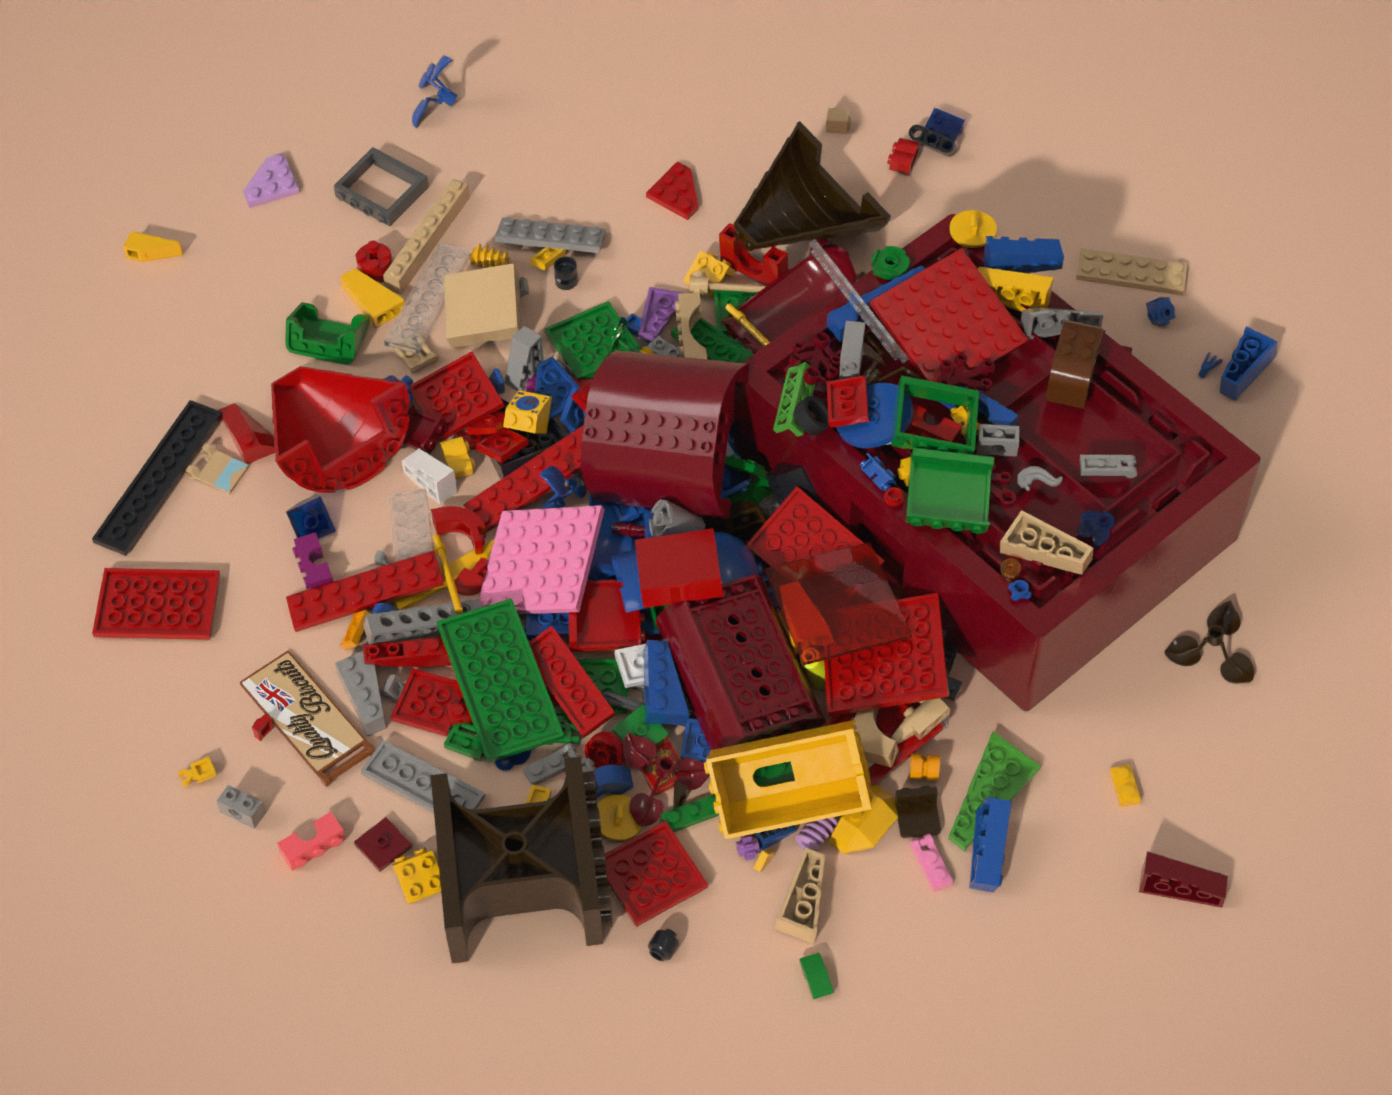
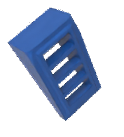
M793 825L788 826V829L780 828L781 832L773 829L774 835H771L769 831L751 834V836L757 838L759 847L763 851L793 834L797 829Z

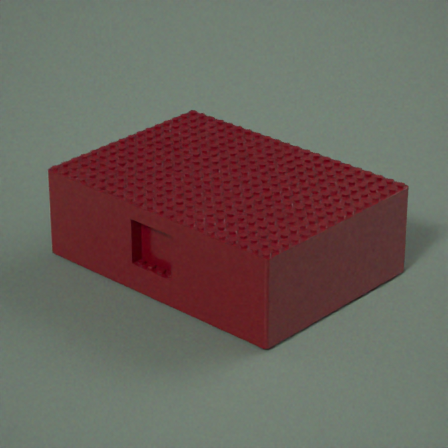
M950 214L902 249L910 259L909 272L911 269H916L921 265L926 269L963 248L977 269L985 267L983 262L985 246L969 248L958 244L950 234V222L955 214ZM890 261L887 264L893 265V261ZM871 270L742 362L750 364L747 384L735 383L734 445L743 460L755 461L759 465L766 467L765 471L770 472L782 462L804 466L824 510L885 561L875 573L877 581L898 599L938 593L941 605L943 630L947 631L945 641L957 645V652L1020 709L1030 711L1238 539L1261 458L1256 452L1104 332L1084 409L1046 401L1050 372L1060 335L1039 338L1032 332L1031 335L1034 336V339L1028 340L1026 344L994 362L995 371L991 377L979 375L972 378L977 381H981L983 378L990 379L992 387L990 391H982L983 394L991 399H995L999 404L1013 410L1018 415L1019 447L1017 456L977 454L978 435H976L973 455L994 457L996 464L994 473L1008 472L1011 474L1010 484L1001 485L999 482H991V484L1002 492L1006 490L1013 491L1016 494L1015 505L1009 509L1003 508L999 503V499L990 493L988 513L990 526L987 532L980 534L973 533L971 530L953 531L951 528L945 527L935 529L928 525L912 526L911 523H906L908 487H906L904 480H900L898 475L901 459L911 457L912 449H901L891 446V444L875 448L855 447L841 438L836 427L830 428V426L819 435H811L804 431V435L798 437L789 429L779 433L773 430L788 368L793 367L789 363L791 354L794 353L792 351L794 343L809 341L817 332H824L830 337L829 347L837 356L841 357L843 340L839 341L827 328V314L832 310L839 309L850 301L860 298L863 294L877 289L880 285H885L892 281L875 276L872 272L873 270ZM1053 291L1051 292L1050 303L1047 308L1076 310ZM1022 303L1020 304L1026 310L1029 309L1028 306L1023 305ZM870 306L865 309L859 316L861 318L866 314V317L861 321L865 323V334L881 344L889 354L888 357L883 353L881 355L887 364L886 367L880 362L876 366L882 372L880 377L902 366H907L919 374L900 346L893 344L894 338L885 325L878 321V316ZM1005 307L1024 332V327L1021 323L1022 312ZM864 341L878 354L877 348L868 341ZM815 347L804 349L803 353L812 351ZM822 350V354H823V355L827 358V360L829 361L830 358H829V357L827 356V354ZM862 355L860 376L872 365L875 360L874 358ZM812 359L801 361V363L806 362L810 365ZM819 362L818 370L821 375L818 382L815 383L813 396L821 399L828 407L827 381L833 380L826 377L827 370ZM840 366L837 368L839 373L835 380H839ZM900 371L883 380L882 383L898 386L901 376L914 377L904 371ZM797 373L791 374L792 379L797 375ZM910 396L913 404L927 409L925 423L938 425L944 417L954 421L950 416L951 409L939 403V401ZM809 410L812 417L818 421L816 416ZM978 411V423L988 424L985 416ZM961 433V438L957 443L965 445V439ZM867 453L872 458L877 456L884 464L881 467L885 471L889 469L896 476L894 479L898 485L896 488H899L904 494V501L900 506L891 507L884 502L885 491H881L872 481L878 475L876 474L870 479L861 470V462L869 459ZM1080 455H1133L1136 457V465L1134 466L1137 468V476L1134 478H1127L1126 476H1081ZM1039 466L1054 478L1061 476L1063 479L1062 483L1058 486H1050L1041 480H1034L1029 486L1030 490L1027 491L1026 488H1021L1017 484V475L1027 467ZM1021 510L1093 547L1092 560L1082 575L1047 566L1035 560L1029 561L1000 553V541ZM1017 580L1026 581L1031 597L1029 599L1022 598L1018 601L1012 600V593L1008 589L1009 584Z

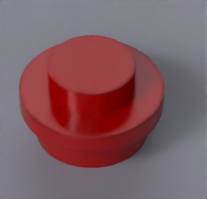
M889 488L884 494V502L891 507L900 506L904 501V494L899 488Z

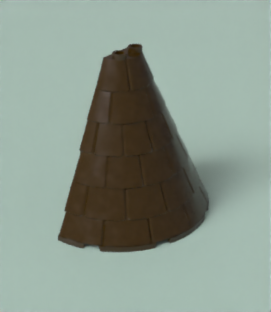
M799 121L796 123L790 137L786 139L769 170L765 172L759 185L753 191L746 206L735 220L733 234L736 239H741L747 251L751 252L752 250L775 247L777 245L877 232L888 225L891 215L869 192L862 195L861 207L820 165L822 143Z

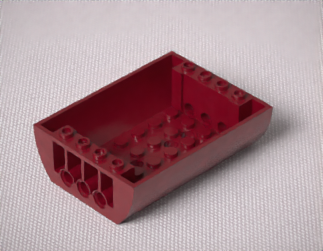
M753 574L723 583V597L669 604L655 620L663 641L668 642L677 674L710 750L819 728L826 723L774 603L760 576ZM728 618H735L738 624H730ZM742 635L746 641L741 643L737 641L736 636ZM753 670L759 671L760 674H761V677H760V678H755V677L751 674V671H753ZM759 689H767L769 695L763 696L760 694Z

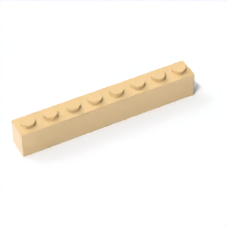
M452 178L383 275L386 288L400 295L404 292L469 200L467 183Z

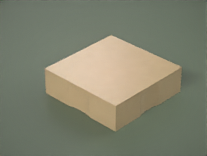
M514 263L444 275L446 337L452 348L476 345L485 341L512 339L515 332L522 328V317L519 309V273Z

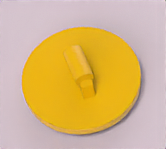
M979 210L962 211L955 215L950 222L952 238L958 244L965 247L985 246L986 236H993V239L996 236L997 226L994 219L987 213Z
M611 795L605 797L597 804L600 814L601 835L603 837L621 842L630 840L640 833L643 826L636 824L629 810L632 798L625 795Z

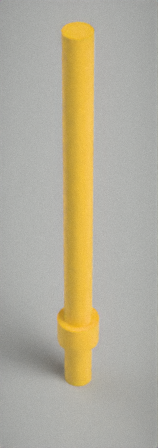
M730 303L726 305L725 309L734 317L737 323L742 324L764 347L770 343L746 319V316L741 311H738Z
M436 534L433 536L434 550L436 555L439 556L455 612L461 614L463 608L446 556L447 549L445 544L442 543L441 536Z

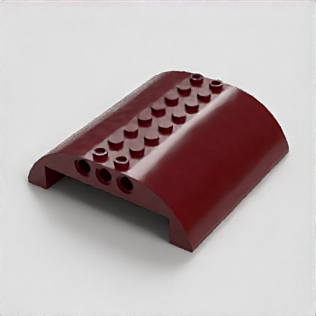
M618 350L608 355L598 367L591 382L581 441L582 474L591 496L596 501L644 508H653L659 500H667L695 515L729 519L731 500L720 498L731 412L735 383L747 384L750 364Z

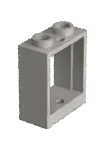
M846 321L839 379L860 376L863 355L862 344L864 343L865 334L864 322Z

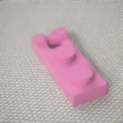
M931 834L923 835V838L918 840L917 838L910 840L911 848L933 892L953 885V880L933 842ZM926 846L928 850L922 852L921 847Z

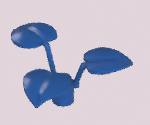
M445 55L440 58L436 66L434 63H431L420 79L419 88L422 89L428 81L439 90L437 92V97L439 98L426 97L425 100L422 99L412 115V124L416 128L418 120L429 101L440 104L444 102L452 106L457 98V94L448 89L437 78L438 74L453 61ZM436 80L441 85V87L433 81Z
M556 466L547 467L539 475L547 481L556 493L552 498L542 503V509L565 507L563 499L575 492L578 498L585 497L587 493L585 482L578 473L566 480L567 484L571 487V490L567 493L565 477Z

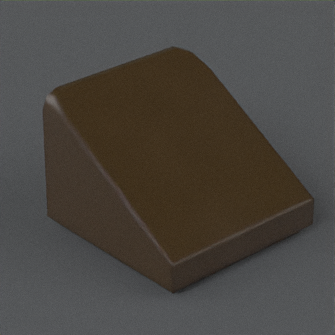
M677 780L674 781V809L682 806L688 797L687 786Z

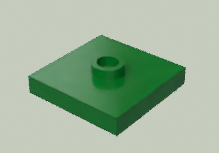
M643 704L612 728V731L623 742L627 733L647 738L655 746L669 736V733L661 724L645 723V706Z

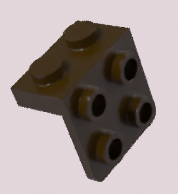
M937 786L896 790L895 805L898 814L900 836L902 838L919 837L928 833L931 835L941 833L937 809Z

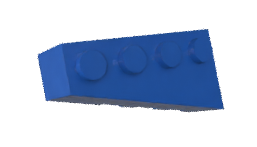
M986 236L983 257L985 268L1021 273H1037L1062 269L1064 254L1059 239L1036 238L1034 241H1029L1027 238L1022 237L1019 240H1009V237L993 239V236Z
M1246 326L1244 334L1240 338L1238 346L1234 350L1232 358L1221 377L1220 393L1236 401L1276 357L1278 341Z

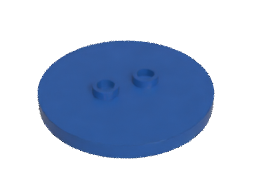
M890 383L867 385L869 422L836 427L839 435L845 442L859 448H875L892 442L897 385ZM904 395L900 431L902 433L909 427L914 414L913 403L908 395Z

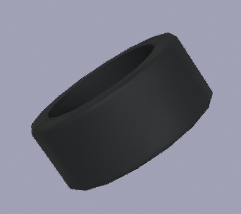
M807 396L795 406L794 415L797 423L807 433L819 435L829 427L828 407L821 399L815 396ZM809 410L816 416L818 421L812 417Z

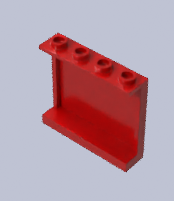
M587 581L580 611L569 612V645L571 652L611 651L641 645V642L645 641V630H641L640 626L644 625V613H640V610L625 612L620 587H623L622 581Z

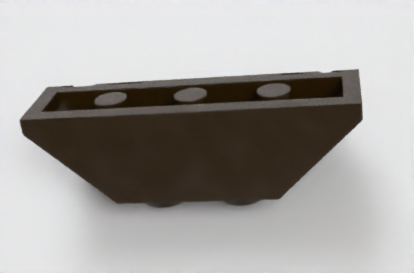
M745 499L731 503L729 519L710 518L709 516L702 517L705 529L714 528V532L731 534L743 542L750 541L767 521L759 504Z

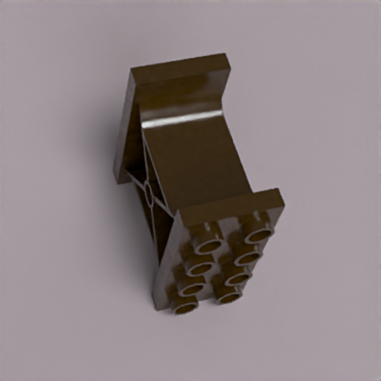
M581 757L564 759L565 782L559 793L553 798L542 802L486 809H468L458 804L451 795L447 773L430 775L444 927L452 963L469 961L468 938L472 929L480 921L490 917L551 909L569 911L580 920L585 932L586 946L603 944L602 929L613 927L609 884L607 883L604 846L602 845V831L599 808L597 806L594 771H582Z

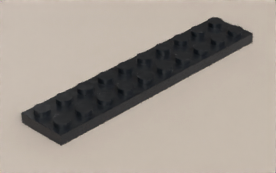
M189 400L92 538L93 543L125 556L128 554L221 420V411Z

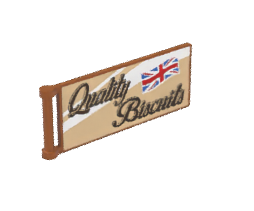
M286 651L240 681L241 687L263 713L272 718L275 727L314 771L325 787L332 784L331 781L374 753L375 748L362 736L289 651ZM360 747H364L363 751L326 775L324 773Z

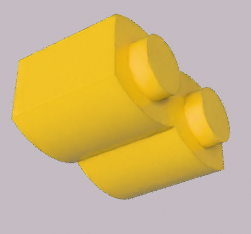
M462 437L440 442L446 466L454 470L455 479L473 475L475 463L473 457L469 458L467 453L470 452L468 442H464Z

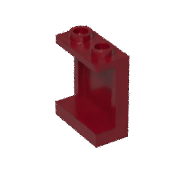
M410 403L408 404L407 413L410 416V420L402 444L415 450L421 449L430 455L436 448L441 436L445 434L448 424L442 416L438 418L417 410Z

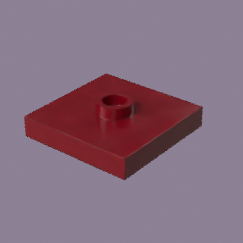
M386 817L354 841V845L379 872L393 863L394 859L402 856L412 848V844Z

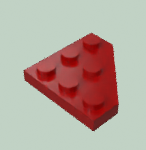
M678 161L646 192V198L686 220H689L698 211L691 169Z

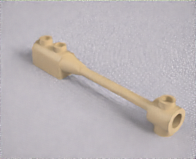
M703 271L693 272L689 281V293L700 292V299L707 295L708 290L758 293L766 287L761 285L708 282V277H706V273Z
M940 698L920 701V705L916 709L912 706L909 707L903 714L906 718L903 719L902 724L892 735L891 739L896 740L897 744H900L912 735L921 740L950 714L949 707ZM867 761L868 769L875 763Z

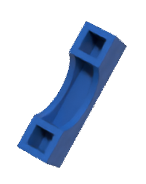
M960 384L956 385V386L963 387V388H966V387H967V386H965V385H960ZM978 390V411L985 416L989 425L1017 426L1018 415L1013 410L1007 409L995 399H991ZM939 402L949 409L960 407V405Z

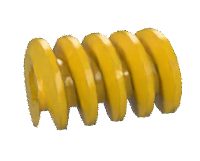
M479 243L477 248L475 247L472 250L470 264L476 263L477 266L482 265L484 268L509 264L508 251L506 250L502 255V249H498L497 253H495V247L488 251V245L482 249V244Z

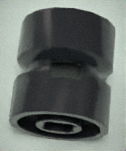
M567 256L558 258L554 263L555 284L561 290H571L578 283L577 263L573 258Z

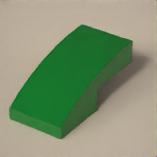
M820 953L799 958L812 999L834 993Z

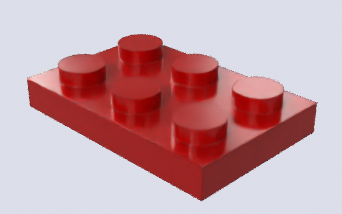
M865 375L827 381L828 423L830 428L869 422L867 380Z

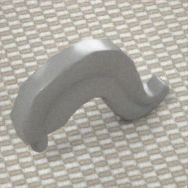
M1030 466L1023 469L1017 475V484L1029 491V486L1034 480H1041L1050 486H1058L1062 483L1063 478L1061 476L1054 478L1045 469L1039 466Z

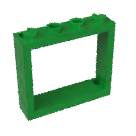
M901 376L896 392L891 446L901 449L913 450V448L973 455L976 440L979 391ZM904 395L968 407L965 445L900 432Z

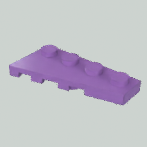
M649 287L638 339L653 341L657 336L661 335L676 311L675 301H678V294H684L683 292Z

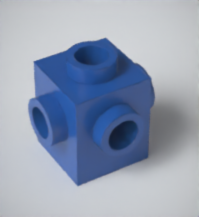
M1159 297L1145 303L1148 310L1147 315L1152 324L1164 326L1170 323L1169 320L1176 318L1174 314L1175 308L1169 297Z

